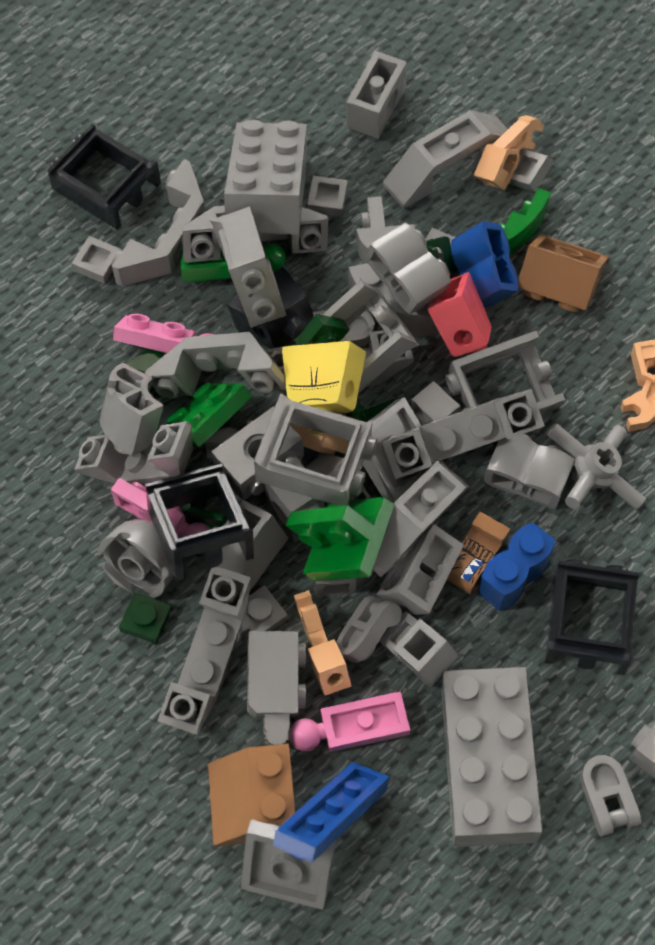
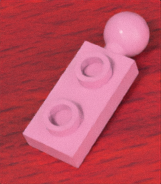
M130 314L126 315L114 326L113 340L168 353L186 337L195 336L196 331L185 329L184 325L177 322H165L163 324L150 321V318L146 315ZM205 333V334H201L200 336L213 335V334Z
M119 477L110 489L115 505L140 519L152 522L147 507L145 486L135 481L130 484ZM179 506L167 509L178 539L211 530L208 525L201 522L187 523L184 513Z
M400 691L322 708L321 717L323 723L317 724L315 721L307 718L299 719L291 725L288 737L291 745L302 752L315 749L320 740L327 739L329 752L410 735V726Z

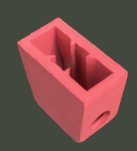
M467 272L450 279L451 283L446 291L430 301L427 308L453 357L463 354L468 356L487 349L492 329L470 273Z

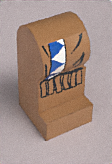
M479 512L472 523L470 531L462 541L464 546L446 581L470 595L473 594L481 582L483 571L488 562L495 555L502 552L507 545L511 529Z

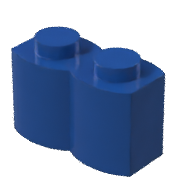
M483 221L452 239L453 263L460 271V275L467 272L470 273L484 308H488L518 292L517 273L509 258V243L500 224Z
M534 523L527 524L519 529L512 537L508 550L495 555L486 565L482 574L479 595L499 611L513 606L523 594L525 585L536 580L546 570L555 539Z

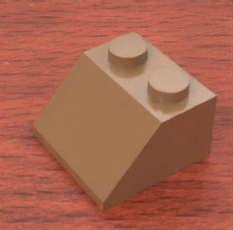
M540 234L528 247L518 278V288L523 289L524 295L533 299L544 300L547 297L559 301L558 306L569 311L579 312V309L586 310L591 303L609 256Z
M289 744L249 747L208 763L214 847L245 844L246 833L251 820L275 824L280 827L296 813Z

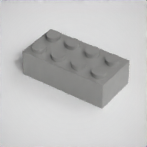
M258 120L236 123L224 191L225 215L250 206L258 233L300 234L307 165V124H298L294 121L262 123Z
M526 667L443 671L441 695L453 847L538 843L542 833Z

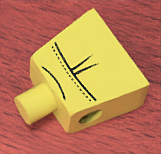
M351 341L285 346L282 348L286 392L290 400L332 413H349L355 409L366 357L365 350ZM309 429V433H312V434L328 435V434H325V433H322V432H318V431Z

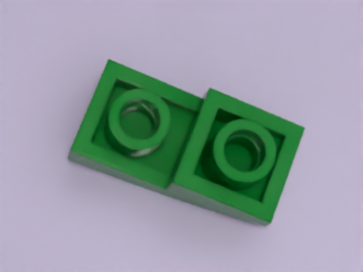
M537 188L532 201L526 199L521 213L512 211L507 223H500L509 243V256L520 249L542 223L548 211L551 192Z

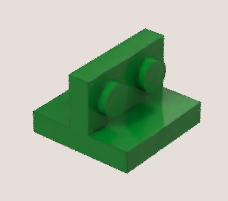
M385 497L352 500L349 502V505L344 506L327 503L326 508L292 511L286 526L299 535L301 542L312 546L303 574L313 581L370 577L394 504Z

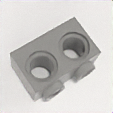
M431 524L390 568L376 596L384 601H390L399 605L402 613L406 611L411 616L429 614L464 545L435 524Z

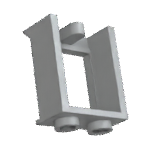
M250 206L210 220L250 327L286 316L269 258L266 259Z
M362 280L322 314L343 319L347 326H349L364 311L369 309L389 337L386 342L365 359L359 392L407 350L419 346L382 293Z
M537 331L451 362L448 369L449 374L445 378L451 395L453 397L458 395L463 409L459 412L478 405L465 374L518 354L538 400L537 405L540 414L556 410L565 401L563 393L555 395L549 381L552 375L550 364L548 361L541 362L536 350L535 343L539 338Z
M280 392L254 459L256 481L338 506L349 505L351 496H359L365 478V473L361 472L364 460L371 461L376 449L377 438L372 437L373 421L369 420L367 423L294 402ZM290 424L350 441L337 478L277 460Z

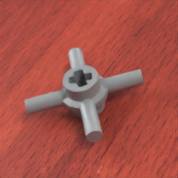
M555 424L547 435L575 458L571 471L576 484L565 499L568 507L578 509L589 491L610 487L635 509H638L643 504L646 497L618 475V471L622 466V459L617 449L627 435L624 427L616 425L612 428L604 442L586 446L581 444L559 424Z

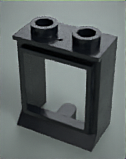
M93 123L83 133L75 137L72 145L61 156L56 157L47 170L54 191L116 230L121 226L119 209L125 203L134 208L139 207L142 203L141 186L146 181L156 187L161 183L157 161H148L96 129ZM96 150L131 171L107 197L72 177Z
M222 463L145 484L148 512L176 581L184 579L182 558L203 552L208 567H217L223 561L222 547L238 542L246 561L254 559L253 529L249 528L223 471ZM218 496L230 524L178 539L167 509Z
M570 559L566 562L559 561L554 578L544 663L553 664L555 655L578 658V667L583 669H593L596 661L618 664L617 674L625 675L631 663V645L639 572L629 571L626 567L620 565L592 566L580 559ZM567 582L625 590L620 644L561 635Z

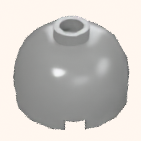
M144 519L126 521L113 529L100 543L98 556L103 552L106 563L102 567L105 573L116 585L131 593L132 583L150 593L148 597L156 598L165 591L174 578L173 571L153 522ZM150 570L155 574L150 580L140 581Z

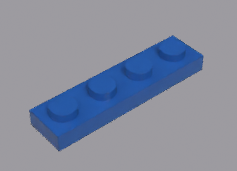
M352 762L275 830L273 846L288 852L296 859L307 860L313 863L387 791L390 776Z

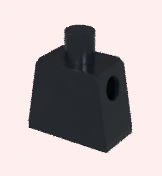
M283 267L275 271L274 276L286 316L250 327L239 296L227 303L236 329L240 333L250 332L260 344L270 349L282 347L291 340H295L314 317L306 294Z

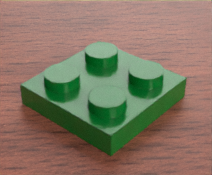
M206 383L194 393V400L186 408L183 407L176 410L168 417L166 422L168 424L185 421L192 425L193 447L199 448L252 397V394L244 384Z

